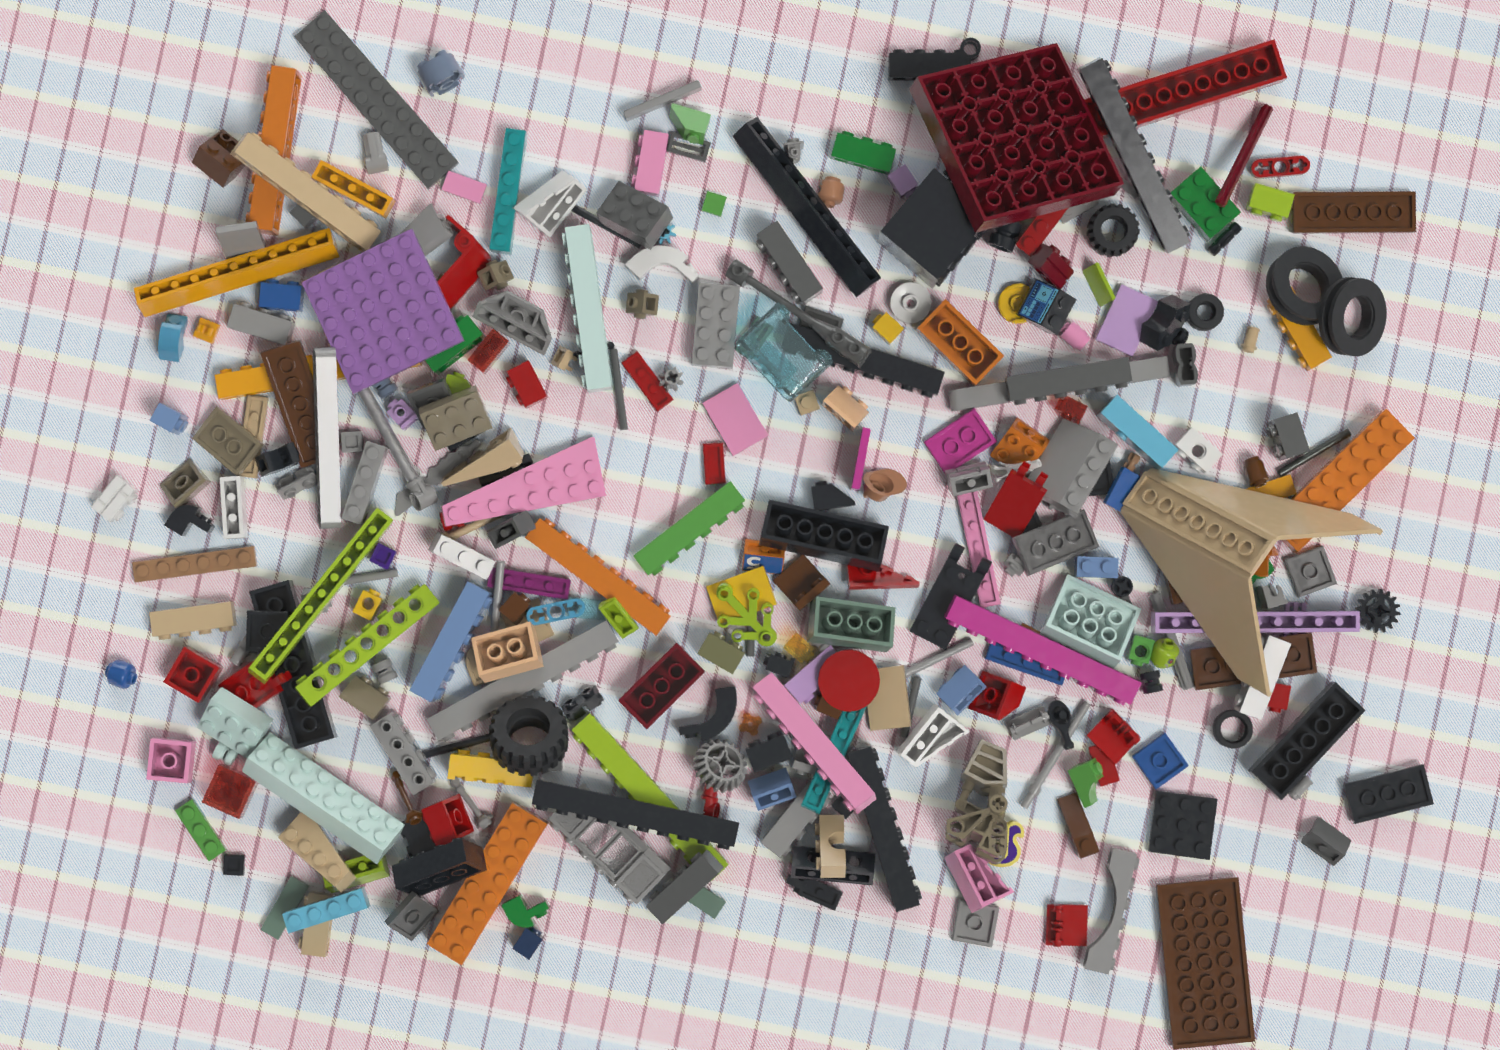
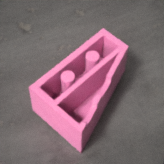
M969 844L944 857L971 913H974L1005 898L1014 891L1001 881V876L998 873H994L989 868L986 860L976 856V849Z

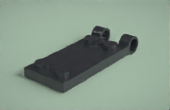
M955 543L909 630L944 650L948 647L957 629L948 624V619L944 617L954 595L971 602L992 564V561L983 557L975 572L957 564L965 547L958 543ZM964 573L965 577L959 578V574Z

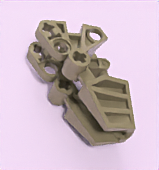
M981 739L961 775V782L963 783L962 792L959 799L955 802V811L961 814V816L946 820L945 839L960 848L972 840L978 843L975 852L976 856L997 865L1005 859L1007 851V823L1004 820L1008 805L1007 799L1004 797L1005 788H1007V749ZM972 791L981 796H988L986 809H981L967 801ZM957 828L960 832H953L951 829ZM993 829H998V830H1000L1001 832H1000V833H996V832L993 831ZM995 844H1000L998 845V853L994 849Z

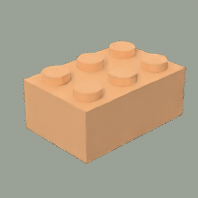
M531 622L471 638L478 674L485 683L544 667L536 628Z

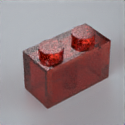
M493 328L468 358V361L486 375L511 343Z

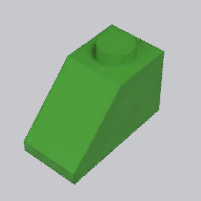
M672 103L669 118L681 137L690 143L703 145L711 114Z

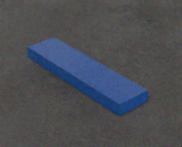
M989 644L984 659L1061 686L1063 685L1065 678L1058 675L1059 671L1053 668L1051 671L1040 667L1041 663L1033 660L1031 663L1021 658L1022 654L1017 651L1014 654L1007 652L1003 649L1004 645Z

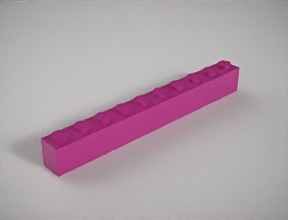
M954 595L944 617L948 619V624L956 628L961 625L967 628L965 632L976 637L978 634L985 636L984 641L996 645V643L1004 645L1003 649L1012 654L1017 651L1022 654L1021 658L1031 663L1033 660L1041 663L1040 667L1051 671L1053 668L1059 671L1058 675L1069 680L1070 677L1077 679V684L1082 687L1088 688V686L1096 688V693L1104 697L1109 694L1114 697L1113 701L1123 706L1125 703L1132 704L1140 688L1141 682L957 595Z

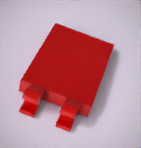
M1023 461L1017 471L1014 469L1010 471L983 519L1013 538L1023 534L1047 492L1043 485L1049 475L1041 472L1035 482L1025 477L1031 466L1026 461Z
M254 659L220 683L218 687H223L255 708H259L283 691L281 684L293 677L289 670L277 676L273 673L269 680L263 684L248 672L249 667L255 661Z

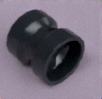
M1160 670L1139 674L1140 680L1144 684L1142 688L1143 694L1163 691V685L1159 680L1161 676Z

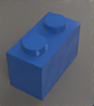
M267 279V283L261 282L260 308L293 312L303 311L304 287L299 286V282L287 281V284H279V280Z

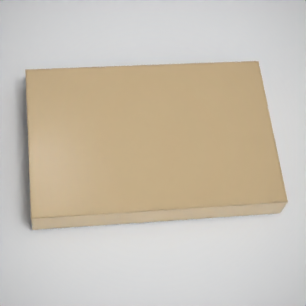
M904 665L878 668L880 675L879 690L873 701L867 705L870 731L911 727Z

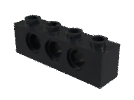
M793 846L791 878L873 885L875 853L845 850V878H820V870H816V857H820L819 852H816L815 848Z

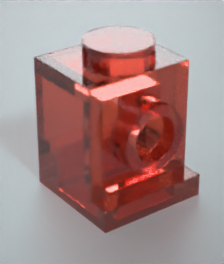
M1067 396L1063 399L1059 398L1054 409L1061 413V418L1068 421L1073 419L1075 420L1074 423L1079 425L1088 406Z

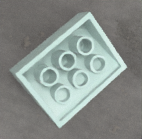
M1067 574L1040 634L1114 669L1121 661L1141 608Z

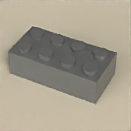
M778 221L757 234L756 245L762 254L766 252L768 255L767 262L773 270H778L780 273L779 280L784 287L789 286L791 289L790 296L796 304L800 303L801 306H804L822 294L823 287Z

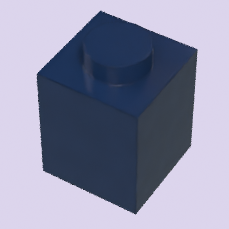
M534 926L531 928L527 927L512 949L530 960L544 939L541 935L543 932Z

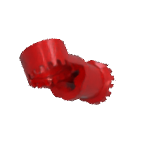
M704 783L703 794L700 795L701 799L706 800L703 810L705 813L703 815L718 818L720 804L718 803L717 792L713 791V787L706 789L707 784Z

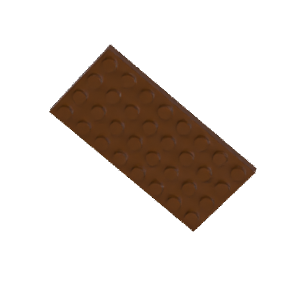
M1239 877L1156 884L1172 1049L1255 1042Z

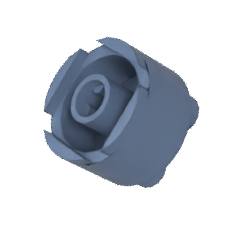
M446 50L439 51L433 59L422 61L417 66L419 69L417 75L431 97H434L433 93L436 92L439 95L449 92L459 85L458 80L460 77L462 79L465 78V74L453 54L447 53Z

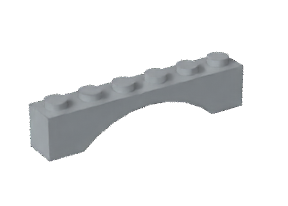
M1114 847L1110 849L1106 867L1114 887L1113 911L1104 931L1094 942L1087 946L1083 962L1084 969L1108 975L1110 970L1114 969L1116 959L1113 958V955L1120 945L1118 934L1119 930H1123L1125 918L1122 917L1124 910H1128L1130 898H1127L1129 890L1133 889L1135 881L1132 875L1139 865V858H1137L1135 852Z

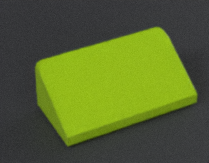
M1098 262L1083 270V274L1100 307L1115 300L1116 297Z
M616 597L599 603L598 609L622 639L639 629L638 625Z

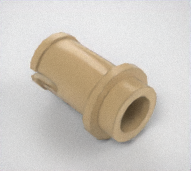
M1247 326L1245 340L1241 344L1242 351L1254 353V350H1257L1256 342L1260 329Z

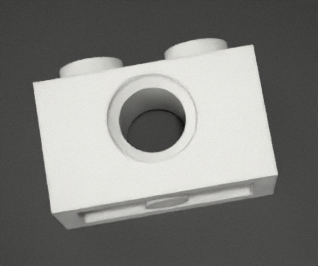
M1194 427L1189 428L1174 445L1179 449L1176 453L1182 459L1187 458L1192 462L1190 466L1198 473L1201 471L1206 473L1223 455ZM1194 446L1200 447L1202 451L1200 457H1195L1192 454Z

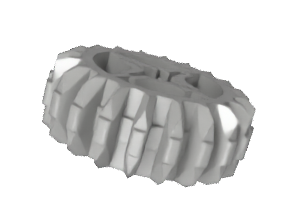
M719 738L714 741L711 739L707 743H703L700 749L696 751V756L693 759L695 763L693 770L698 771L695 777H701L700 784L704 782L707 784L706 789L713 787L714 792L720 790L721 793H725L726 791L731 792L734 788H738L745 780V774L748 771L745 767L748 762L743 761L745 755L739 753L740 748H734V743L729 745L727 739L722 742ZM709 754H718V756H708ZM723 775H733L730 778H722Z

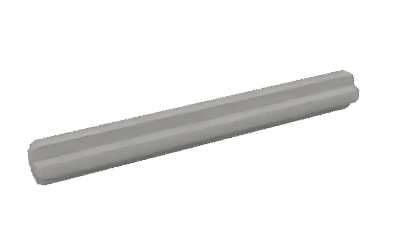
M1160 592L1150 595L1149 598L1154 612H1168ZM1162 633L1164 638H1170L1178 645L1179 655L1174 663V667L1182 689H1191L1194 687V683L1176 634Z

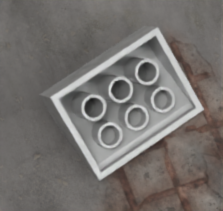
M1063 418L1039 458L1042 466L1034 469L1028 478L1035 482L1041 472L1049 475L1043 485L1047 492L1042 500L1076 518L1116 451L1118 444L1100 433Z

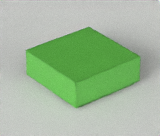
M707 191L701 211L721 217L727 197Z

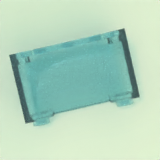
M777 302L736 341V346L787 401L792 402L834 361L826 350L818 349L815 351L788 322L790 319L789 310Z

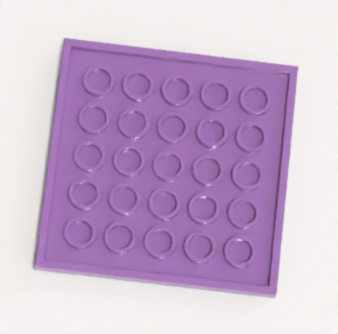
M413 229L403 232L301 282L331 347H335L337 361L353 394L359 393L465 341Z

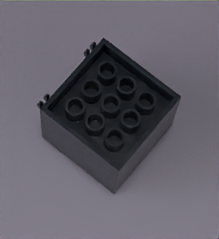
M933 168L883 227L877 239V243L932 289L935 285L938 287L942 285L949 273L958 266L963 256L969 253L976 241H979L987 231L975 233L958 194L950 182L951 179L947 171H943V174L946 176L944 177L935 168Z

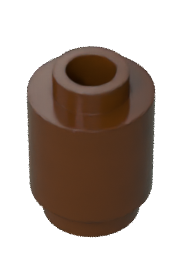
M1259 456L1246 459L1243 468L1249 485L1255 488L1266 485L1269 477L1263 460H1260Z

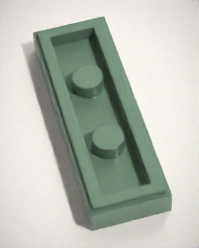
M291 876L260 930L279 940L286 928L282 914L298 907L309 885Z

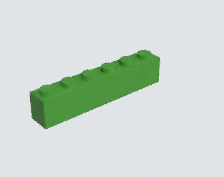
M731 481L633 555V557L648 576L650 574H653V576L657 575L664 569L662 567L663 564L667 561L671 564L680 557L678 553L681 550L685 549L688 551L696 544L694 540L700 536L703 539L712 532L710 528L716 523L718 526L722 525L728 520L727 515L733 511L736 514L745 506L742 503L745 502V499Z

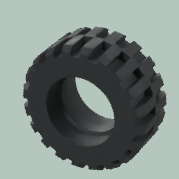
M527 695V698L520 696L516 697L514 701L509 700L504 703V707L500 706L496 710V714L492 716L491 724L489 725V737L492 755L502 768L507 767V771L512 774L518 772L519 776H525V774L537 776V773L541 772L544 774L549 772L548 769L550 767L554 769L558 766V761L564 759L569 741L567 720L560 707H555L554 702L550 700L546 702L545 698L540 696L533 698V695ZM524 727H537L548 734L542 741L532 745L519 744L510 738L514 732Z

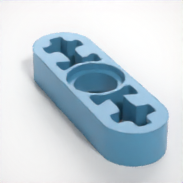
M575 598L535 606L528 610L526 618L528 622L535 626L576 618L584 613L585 604L582 600ZM574 602L582 606L578 614H575L574 611H568L569 616H565V608L562 604H567V608L572 607ZM553 606L561 608L562 614L560 617L553 618L550 615V609ZM542 608H547L546 613L549 620L545 621V616L539 617L538 622L530 619V615L533 614L534 610L537 613H544Z

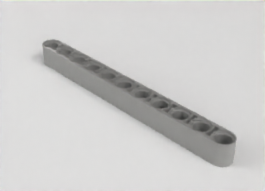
M1167 356L1129 362L1133 380L1131 383L1171 377ZM1006 382L948 391L951 411L1009 403Z

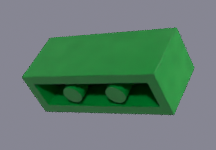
M847 131L837 132L830 159L889 175L896 149L893 148L892 144L881 142L880 145L873 143V139L868 137L859 139L853 137L854 134Z

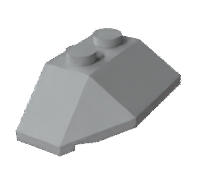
M508 290L479 300L472 316L476 320L542 355L546 354L552 340L544 310Z

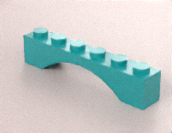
M510 128L505 130L489 248L494 253L512 255L516 210L513 207L517 205L528 134L525 130Z

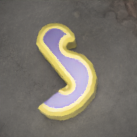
M1015 820L1007 822V851L1005 859L1000 864L991 865L995 867H1008L1018 861L1021 855V847L1016 838L1024 837V828L1019 822Z

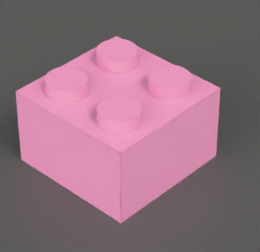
M151 738L146 780L191 783L196 741Z

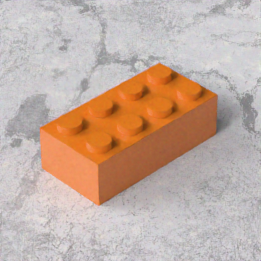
M946 299L916 329L973 387L1004 357Z

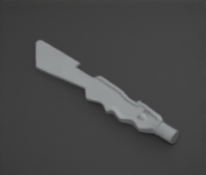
M475 439L467 446H460L456 452L449 453L445 459L440 460L437 467L429 469L428 477L425 478L424 483L436 486L440 484L443 476L457 465L466 461L473 454L474 450L482 445L480 441ZM405 489L397 494L396 516H400L412 506L409 499V494L411 493L409 489Z

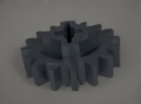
M1371 589L1370 595L1363 593L1364 600H1357L1361 605L1355 607V609L1360 611V618L1362 619L1360 625L1366 624L1365 630L1369 631L1373 628V633H1377L1378 629H1380L1384 633L1386 632L1385 627L1392 629L1391 623H1398L1395 616L1401 615L1400 612L1396 611L1400 604H1394L1397 598H1390L1391 592L1386 591L1383 594V589H1378L1376 594L1375 590ZM1375 598L1371 605L1366 606L1369 600ZM1385 600L1390 605V608L1385 605ZM1378 608L1386 611V613L1377 614L1374 611H1370V609ZM1365 613L1370 616L1371 622L1367 619ZM1389 616L1388 620L1381 624L1382 619Z

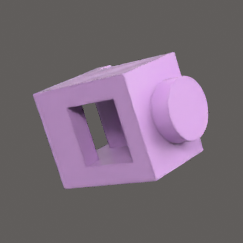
M402 398L399 401L394 399L387 406L389 408L387 411L389 416L404 431L418 420L415 411ZM399 409H403L405 412L401 417L397 414Z

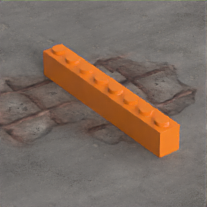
M548 518L544 520L538 519L535 523L536 529L526 535L525 538L606 599L616 597L634 620L657 636L671 617L668 614L670 610L661 603L657 606L652 602L654 598L645 591L641 594L636 590L637 585L629 579L625 582L619 577L621 573L612 566L610 569L606 568L603 565L604 560L596 554L593 557L586 553L588 548L580 542L577 545L570 541L572 536L564 530L558 532L554 529L556 524Z

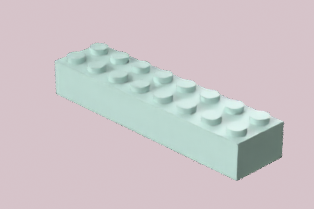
M589 224L565 227V233H562L563 245L565 248H568V253H565V262L567 268L571 269V273L567 274L569 286L574 291L573 294H570L571 305L573 308H576L577 313L573 314L574 326L579 328V334H576L577 347L582 349V354L579 355V363L581 369L584 368L585 375H581L582 385L589 393L613 390L592 230Z
M271 732L248 756L243 767V773L376 864L396 842L405 826L398 819Z

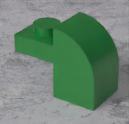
M522 894L501 905L508 919L514 925L523 928L534 926L536 923L533 917L536 916L537 919L548 914L547 910L550 908L548 901L545 900L528 909Z

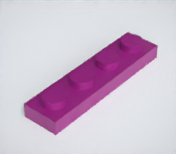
M496 567L492 568L488 576L487 587L494 588ZM504 569L503 590L568 600L571 585L570 579Z

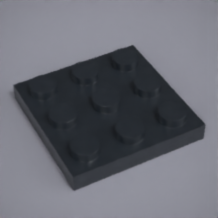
M1155 791L1148 852L1210 860L1218 799Z

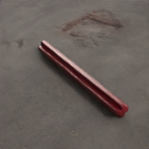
M1264 104L1261 107L1215 200L1216 205L1220 207L1227 205L1273 111L1272 106Z

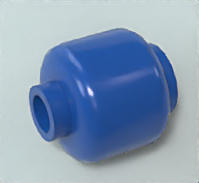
M115 660L107 666L105 677H107L109 684L121 689H127L135 684L137 680L136 668L131 663Z

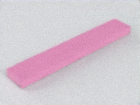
M977 491L957 496L973 572L976 571L983 557L992 561ZM991 564L977 590L979 605L983 608L1001 604L993 564Z

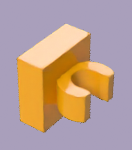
M200 317L193 336L213 344L221 325Z

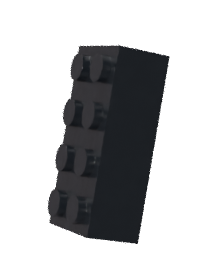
M455 838L451 843L437 845L433 850L419 852L415 857L401 859L399 863L392 865L395 888L407 894L413 891L419 896L487 871L483 847L464 838Z

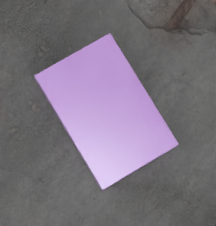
M1121 284L1095 340L1133 357L1140 342L1142 323L1152 316L1158 301Z

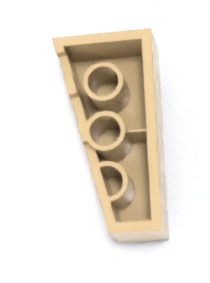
M302 812L298 814L278 837L289 849L342 894L356 879L323 828Z

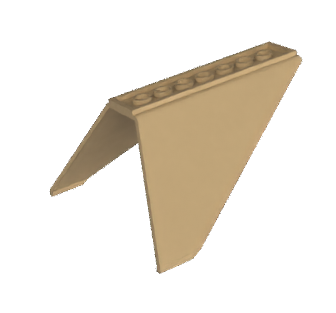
M1150 468L1142 474L1122 503L1124 506L1121 509V514L1236 677L1268 697L1272 693L1269 688L1251 578L1277 540L1376 533L1381 535L1383 532L1381 528L1351 513L1155 468Z

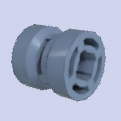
M390 378L372 386L378 390V395L381 399L388 397L398 389L396 384L390 381Z

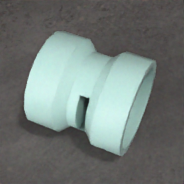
M219 742L212 754V758L222 760L225 765L231 767L239 753Z

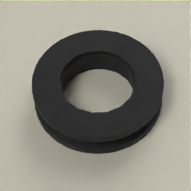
M1306 246L1294 247L1284 252L1269 267L1266 275V290L1272 305L1284 318L1299 325L1318 324L1319 309L1325 293L1333 283L1343 277L1337 265L1325 253ZM1303 269L1316 278L1321 290L1319 302L1308 303L1301 300L1293 292L1289 281L1291 270Z
M1345 277L1333 283L1325 293L1319 309V330L1325 345L1336 354L1348 356H1363L1373 350L1380 341L1386 325L1387 308L1381 289L1369 279ZM1356 297L1361 306V321L1356 332L1349 336L1344 326V314L1349 302Z

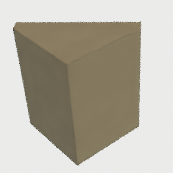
M189 458L163 481L160 487L172 505L178 508L186 505L211 480Z

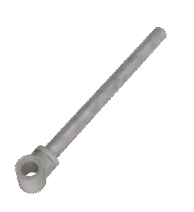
M370 388L359 392L358 394L408 482L405 486L411 491L409 499L412 506L417 511H421L437 503L436 491L431 485L424 483L425 479L423 476H418Z

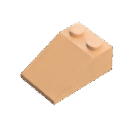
M838 385L823 400L822 406L853 432L868 415L869 412L866 410L868 406L860 399L856 401L852 398L851 395L853 393L847 387L843 386L841 388Z

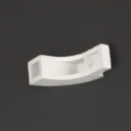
M653 246L651 250L648 248L643 249L625 264L626 268L639 280H642L653 268L662 265L675 268L692 284L698 279L696 275L698 271L690 263L687 266L685 265L689 256L670 246Z

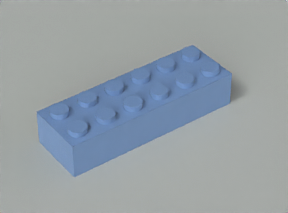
M467 581L409 690L410 692L429 702L441 699L446 690L443 688L445 682H450L455 673L453 670L455 663H460L465 654L462 652L465 645H470L471 638L474 637V634H472L474 628L479 627L484 619V616H482L484 609H489L493 602L492 592L473 582Z

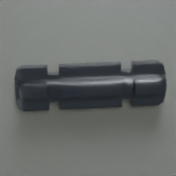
M1234 222L1229 227V230L1227 229L1215 240V243L1208 247L1209 253L1216 256L1234 238V235H1237L1242 230L1241 226Z

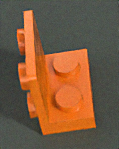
M1016 417L990 456L996 461L1005 464L1034 461L1041 456L1050 440Z

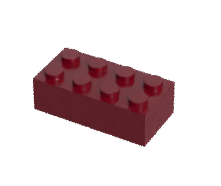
M676 642L618 701L648 729L706 671Z

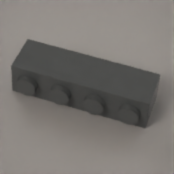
M708 850L702 854L700 852L695 854L690 859L692 863L688 867L683 865L676 872L678 876L674 880L670 877L662 885L664 889L661 892L656 890L648 898L650 902L646 908L662 925L724 868Z

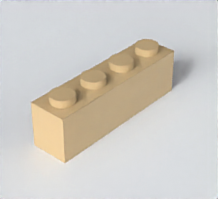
M232 601L149 612L152 637L158 636L159 640L171 639L172 634H179V637L191 636V632L199 631V635L212 633L211 629L219 628L220 632L232 631V626H237L235 605Z

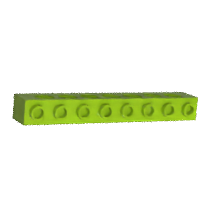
M419 584L408 591L411 594L405 600L403 597L399 598L393 603L395 608L390 612L384 610L377 616L378 621L372 625L369 622L361 629L362 634L356 638L353 635L345 642L346 647L340 651L337 648L328 655L329 661L325 664L321 661L312 668L314 673L309 677L303 675L296 681L297 686L294 689L309 707L313 706L440 603L425 584L421 587ZM410 600H417L419 602L418 610L413 611L410 609ZM396 612L401 613L404 617L403 622L400 624L395 623L393 620V614ZM379 625H384L387 628L386 636L382 637L377 634V627ZM363 638H368L371 641L370 649H363L360 643ZM347 651H352L355 654L354 662H347L344 655ZM336 664L339 667L338 675L334 676L328 672L329 665ZM314 677H320L323 680L321 688L313 687L312 680Z

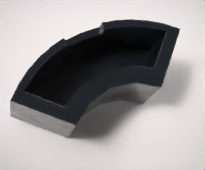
M1173 294L1158 300L1157 307L1152 316L1142 323L1140 342L1156 351L1170 346L1184 323L1189 319L1191 304Z

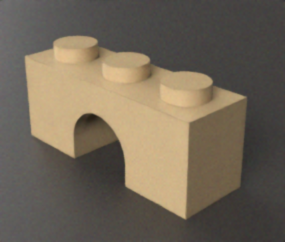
M819 815V823H815V835H819V840H815V851L820 854V857H816V870H820V878H845V849H836L831 846L844 843V815Z

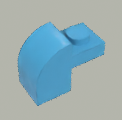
M167 314L165 322L161 324L159 333L158 354L160 360L180 361L184 349L183 336L188 324V316Z

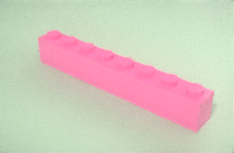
M772 672L753 686V697L757 703L765 705L767 708L765 711L772 720L776 718L780 723L778 725L780 730L785 735L789 734L793 738L791 742L795 748L804 751V758L810 765L815 764L818 768V775L824 781L827 779L831 783V790L836 796L839 794L844 799L843 804L849 811L853 810L858 814L876 800L873 790Z

